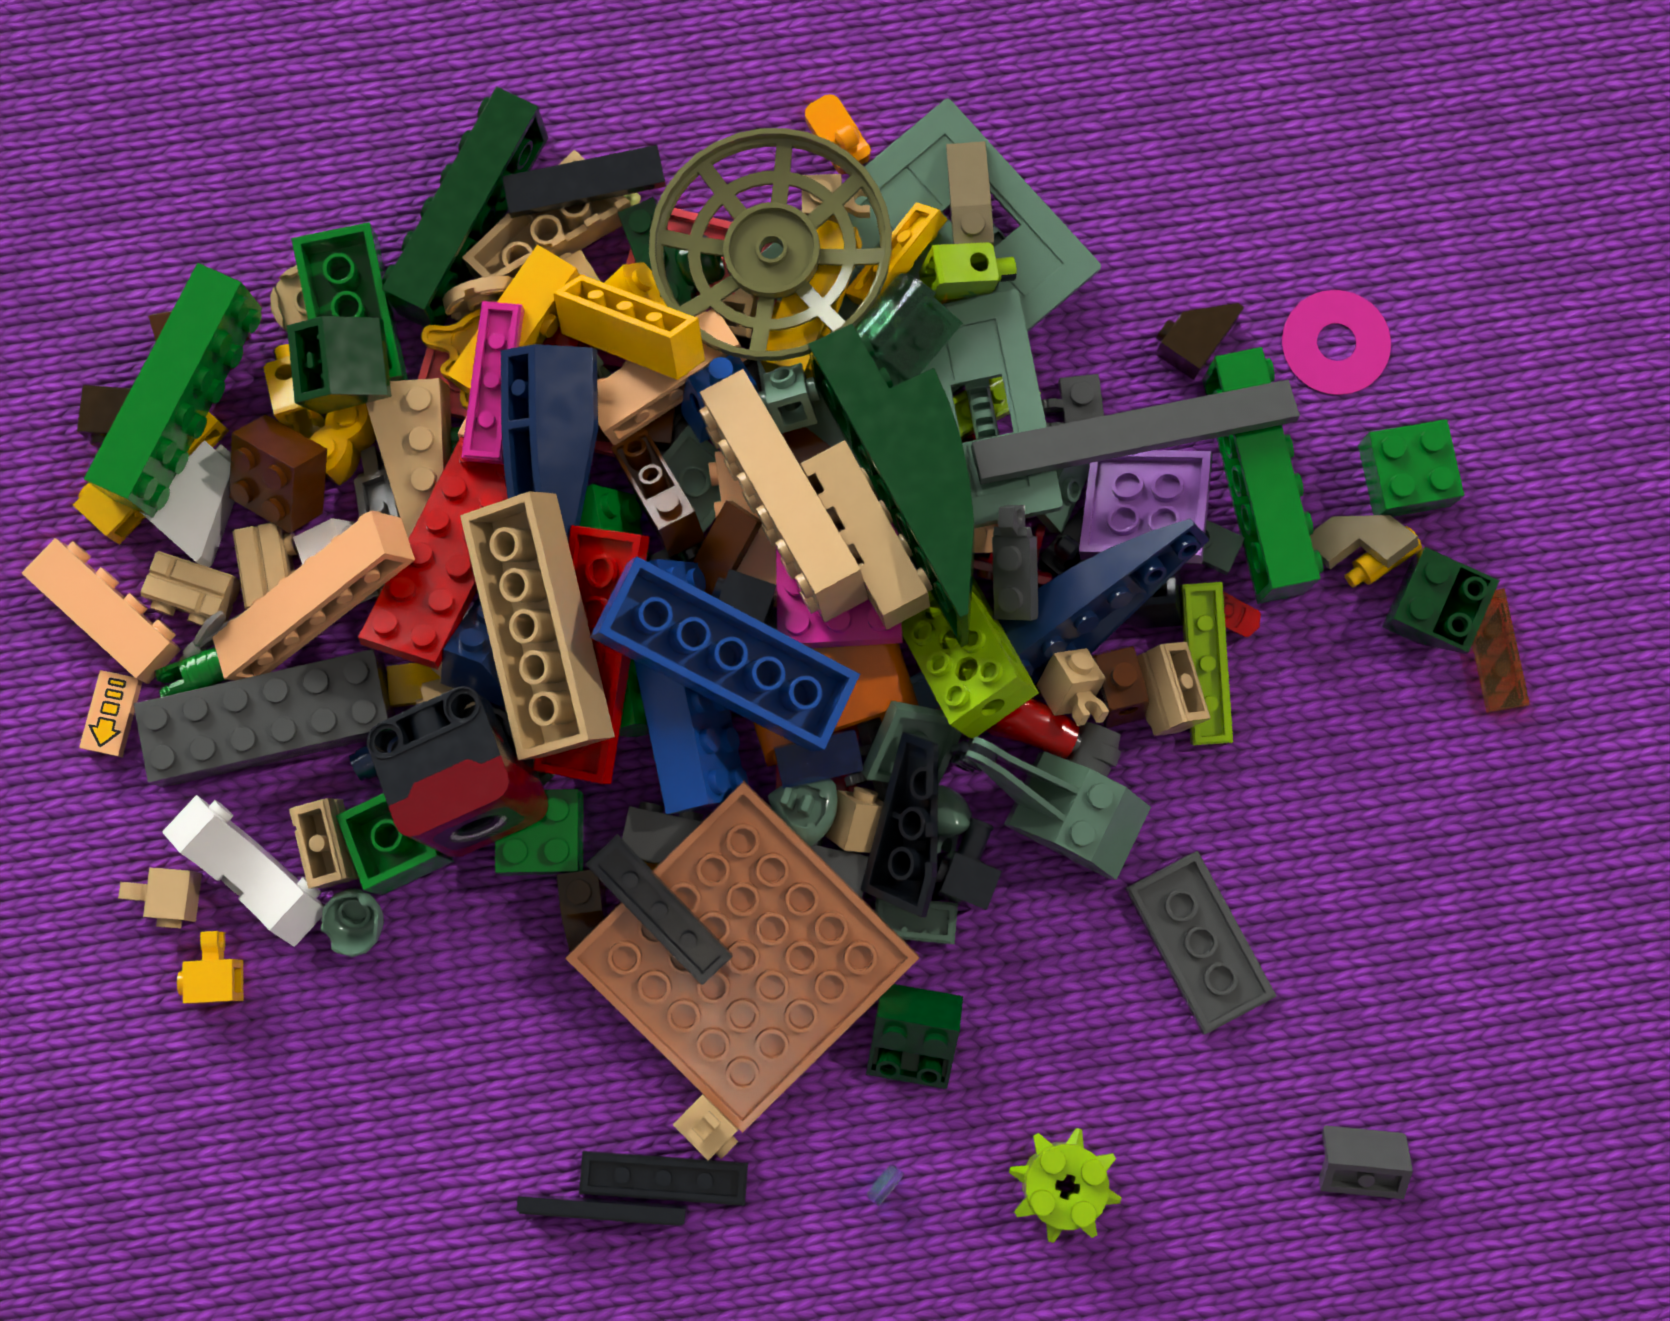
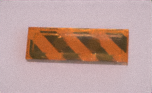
M1505 588L1497 589L1472 644L1487 713L1523 708L1530 705Z

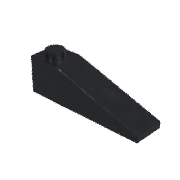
M902 732L860 890L919 917H926L937 879L938 743L908 732Z

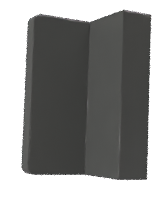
M1324 1126L1322 1137L1325 1158L1319 1176L1321 1191L1404 1199L1413 1172L1407 1137L1404 1133Z

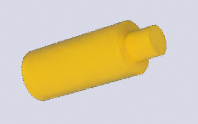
M1405 526L1408 530L1415 534V532L1411 528ZM1419 538V545L1389 568L1385 567L1368 552L1364 553L1352 562L1354 569L1344 575L1346 581L1353 588L1362 582L1367 585L1372 584L1422 550Z

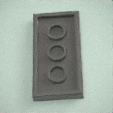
M1198 850L1125 888L1203 1035L1277 997Z

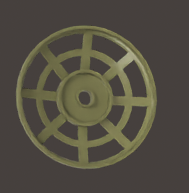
M760 128L736 133L714 142L695 154L677 171L664 189L655 208L649 237V257L652 274L665 305L694 317L712 308L730 322L753 329L749 349L736 347L718 340L701 328L700 332L702 342L710 348L733 357L754 361H781L809 354L808 344L785 350L766 351L770 331L795 328L812 321L816 317L832 331L831 333L850 324H853L855 327L876 302L887 279L892 256V230L888 209L878 185L866 168L849 152L830 140L809 132L787 128ZM761 147H776L774 171L748 174L726 184L713 166L720 160L741 151ZM792 148L806 150L824 157L842 168L850 177L832 193L817 181L801 174L790 172ZM700 175L714 195L698 213L692 226L691 234L666 230L669 218L678 199L690 183ZM773 185L771 202L757 204L748 209L745 208L736 196L754 187ZM789 186L808 193L810 192L819 198L822 203L809 215L804 214L796 207L787 204ZM860 189L869 199L876 216L880 235V248L856 249L853 224L844 205ZM723 206L734 219L726 232L725 239L703 237L710 220L718 209ZM834 215L842 231L844 249H821L817 229ZM771 242L778 243L783 247L781 255L774 259L765 258L761 254L762 248ZM664 246L688 251L690 273L700 295L681 306L675 299L666 277L663 259ZM701 254L724 257L730 275L710 288L703 273ZM878 265L874 281L867 296L855 313L845 321L831 306L846 289L854 266ZM818 266H842L836 282L822 298L809 283L814 277ZM741 288L748 294L758 297L756 316L750 317L737 312L724 304L722 300ZM796 293L809 307L807 310L793 316L772 319L775 299L784 298Z

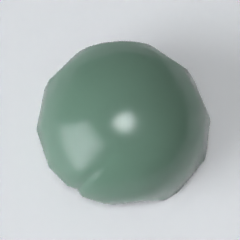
M347 889L335 893L323 907L320 930L329 937L331 949L334 952L355 957L366 954L378 941L384 926V915L380 905L369 893L359 889Z

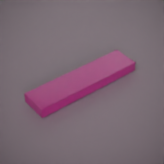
M482 301L461 455L464 461L504 465L501 423V350L517 348L520 345L524 316L522 304Z

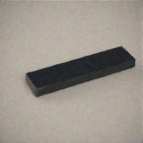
M657 145L502 176L511 218L666 187Z
M618 834L586 863V866L701 985L733 957L731 951Z
M584 1150L582 1152L579 1194L745 1206L749 1162Z
M523 1193L518 1196L516 1211L519 1214L683 1226L688 1218L687 1205Z

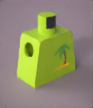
M989 242L932 245L919 271L925 308L992 294L998 282L1015 281L1017 276L1014 257L996 258L994 246Z

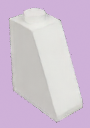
M204 440L188 457L184 470L180 474L175 475L169 487L170 496L165 506L161 510H157L154 518L143 515L195 562L210 568L214 562L235 501L229 498L231 453L221 444L214 449Z

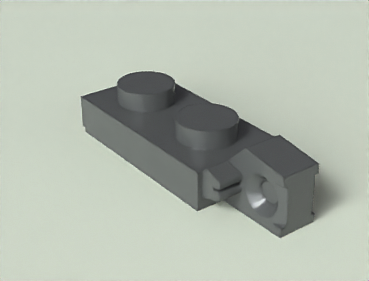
M376 446L362 450L361 458L364 473L358 474V478L354 479L359 517L369 511H378L383 514L400 517L381 453L377 450Z
M1025 505L1000 506L998 526L994 527V537H992L994 619L1035 620L1038 619L1037 536H1032L1031 527H1025Z

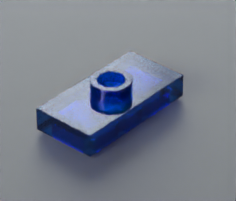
M854 729L832 733L825 750L810 752L795 743L773 747L783 789L864 770Z

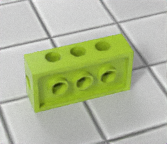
M973 576L968 645L960 647L930 591L928 592L930 607L902 622V631L905 641L949 724L967 737L974 739V737L982 734L1039 694L998 619H994V612Z

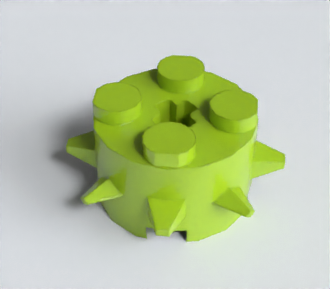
M1079 1128L1074 1130L1067 1142L1050 1143L1039 1133L1033 1135L1036 1153L1029 1158L1025 1166H1012L1009 1169V1173L1022 1182V1191L1025 1196L1014 1213L1017 1217L1037 1215L1042 1222L1046 1223L1048 1242L1051 1243L1056 1241L1062 1230L1081 1228L1091 1238L1097 1236L1096 1218L1102 1214L1105 1205L1120 1204L1122 1198L1109 1189L1107 1170L1116 1160L1114 1154L1095 1156L1092 1152L1084 1149L1082 1129ZM1066 1174L1072 1175L1070 1181L1075 1183L1074 1190L1067 1191L1065 1196H1060L1061 1190L1055 1188L1056 1181H1064Z

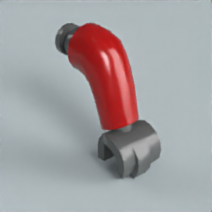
M1033 698L986 730L992 736L1023 742L1063 759L1068 757L1067 760L1091 768L1106 777L1109 775L1111 767L1117 766L1121 751L1118 749L1121 734L1090 722H1086L1085 725L1079 727L1074 720L1065 715L1054 716L1048 705Z

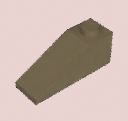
M982 141L946 144L953 244L989 242L994 246L986 143Z

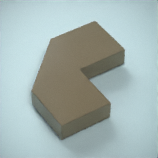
M1391 515L1332 516L1313 531V535H1310L1313 550L1320 552L1323 564L1329 569H1332L1359 547H1362L1385 567L1389 568L1419 545L1418 537Z

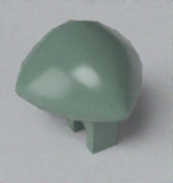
M810 775L796 779L780 786L768 795L771 808L809 846H813L824 837L834 822L837 813L838 797L836 784L828 775Z
M938 785L937 853H941V850L953 853L956 850L958 836L964 833L970 825L972 812L966 800L953 788Z

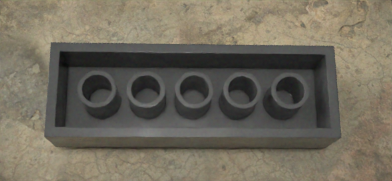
M374 649L134 703L147 781L162 788L367 741L368 733L375 725L395 716L394 708L390 705L384 658Z

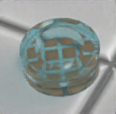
M894 1164L889 1165L866 1193L867 1198L879 1206L896 1187L904 1173Z

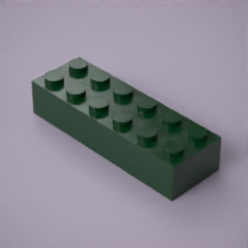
M497 86L491 97H485L481 102L477 114L478 120L472 130H467L463 134L459 143L457 157L453 164L448 163L443 169L440 177V187L435 196H430L425 201L418 226L415 231L411 230L407 233L402 243L401 256L396 264H391L387 268L383 276L382 290L397 314L423 327L428 325L444 326L449 317L445 312L442 301L445 293L453 287L469 281L472 276L462 257L503 219L509 210L502 176L530 171L549 138L539 107Z

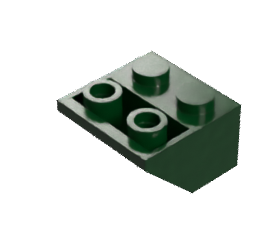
M320 316L287 325L294 401L296 404L316 413L325 414L392 397L383 319L376 317Z
M1424 547L1412 557L1382 627L1418 644L1467 654L1470 651L1500 580Z
M893 984L878 1001L866 1075L947 1089L960 1032L963 996Z

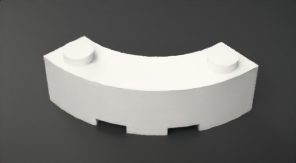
M196 795L162 833L179 853L198 865L215 880H222L225 885L239 895V901L269 931L295 947L322 918L324 905L317 899L321 891L317 888L308 889L305 877L298 880L261 845L230 821L233 814L221 803L214 800L210 805Z

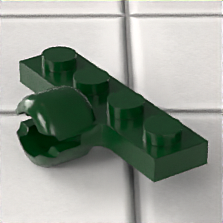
M654 197L618 212L636 263L644 262L651 271L649 237L655 208L658 204ZM664 246L663 259L666 277L675 299L681 306L695 298V294L698 291L690 273L688 251ZM701 254L702 269L708 285L721 280L725 275L721 256Z

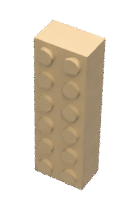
M744 369L700 391L699 393L705 407L700 409L699 412L707 426L705 429L715 448H720L725 458V465L734 481H739L743 489V496L753 514L757 512L762 522L761 527L771 546L776 545L781 555L780 560L791 580H796L801 590L799 592L809 612L812 614L818 611L824 623L832 618L868 600L859 565Z
M529 491L460 515L518 760L548 757L614 738L615 735L590 638V631L557 495L554 493Z

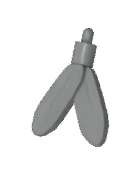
M223 611L213 614L204 622L195 639L183 649L184 655L180 657V660L201 653L214 644L212 637L227 626L229 622L224 623L226 616Z

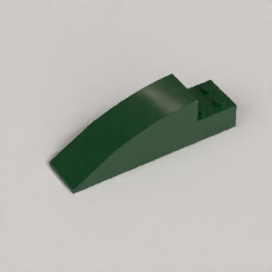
M850 324L808 344L812 373L818 391L858 463L868 474L879 501L882 500L893 519L892 524L898 535L902 534L906 539L913 554L911 558L917 569L921 567L926 573L933 588L930 592L962 648L969 644L975 555L974 514L970 478L964 449L950 402L935 368L893 386L887 370L884 367L878 369L872 358L875 357V352L866 335L860 337L854 325Z

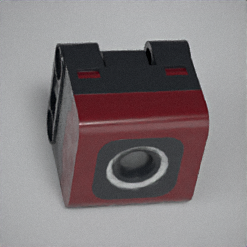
M457 687L428 701L419 703L400 714L378 723L368 733L367 748L397 830L404 836L440 853L454 858L464 856L537 823L547 813V796L538 772L533 770V759L518 760L507 713L500 708L492 707L489 700L470 687ZM475 702V705L465 709L468 704ZM398 737V740L391 747V752L388 753V744L393 738Z

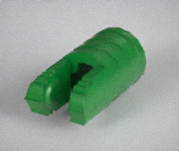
M215 647L155 670L157 682L159 681L164 684L174 682L159 690L160 697L213 686L228 680L223 677Z

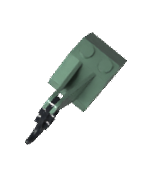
M979 737L970 738L968 742L962 740L961 743L952 745L949 752L952 757L949 763L972 774L975 770L983 771L1015 801L1004 823L1005 826L1109 880H1117L1151 807L1127 787L1091 768L1047 752L1038 753L1033 765H1030ZM998 759L1027 774L1025 782L1023 783L1005 768L995 763Z

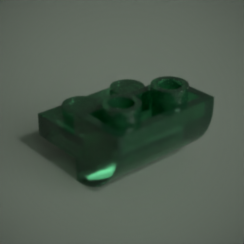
M898 273L881 292L865 317L855 326V329L860 337L866 335L870 340L875 352V357L872 359L875 361L880 359L903 381H907L921 374L963 323L934 298L936 292L911 275Z

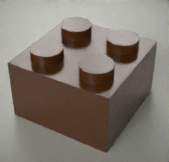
M266 414L232 432L229 498L291 534L323 514L327 448Z

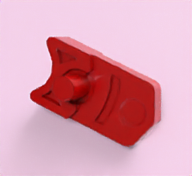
M1223 591L1225 628L1243 637L1251 636L1260 628V611Z

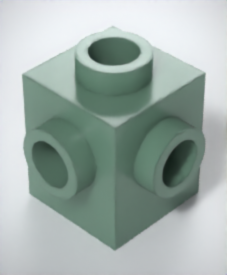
M802 363L779 367L774 371L763 374L765 390L759 392V397L769 414H771L781 434L817 423L814 402L820 400V395L814 376L806 377Z

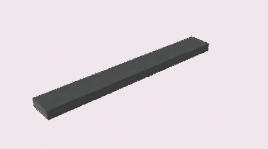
M1288 379L974 441L971 444V451L980 485L1293 423L1298 421L1300 414Z

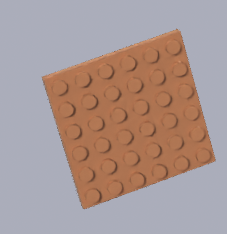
M743 780L722 803L652 870L731 951L733 957L701 985L634 914L620 902L565 958L743 1133L919 959V955Z

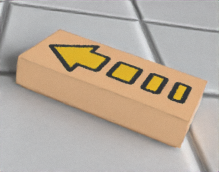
M100 670L79 748L123 758L135 713L134 703L138 702L142 681L135 677Z

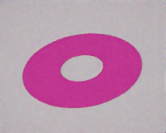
M1327 290L1305 298L1291 311L1284 325L1282 347L1287 364L1300 381L1319 392L1344 395L1368 387L1381 375L1389 360L1391 337L1384 317L1368 300L1348 291ZM1342 324L1353 332L1356 339V347L1350 357L1341 361H1334L1326 358L1320 352L1317 338L1325 326Z

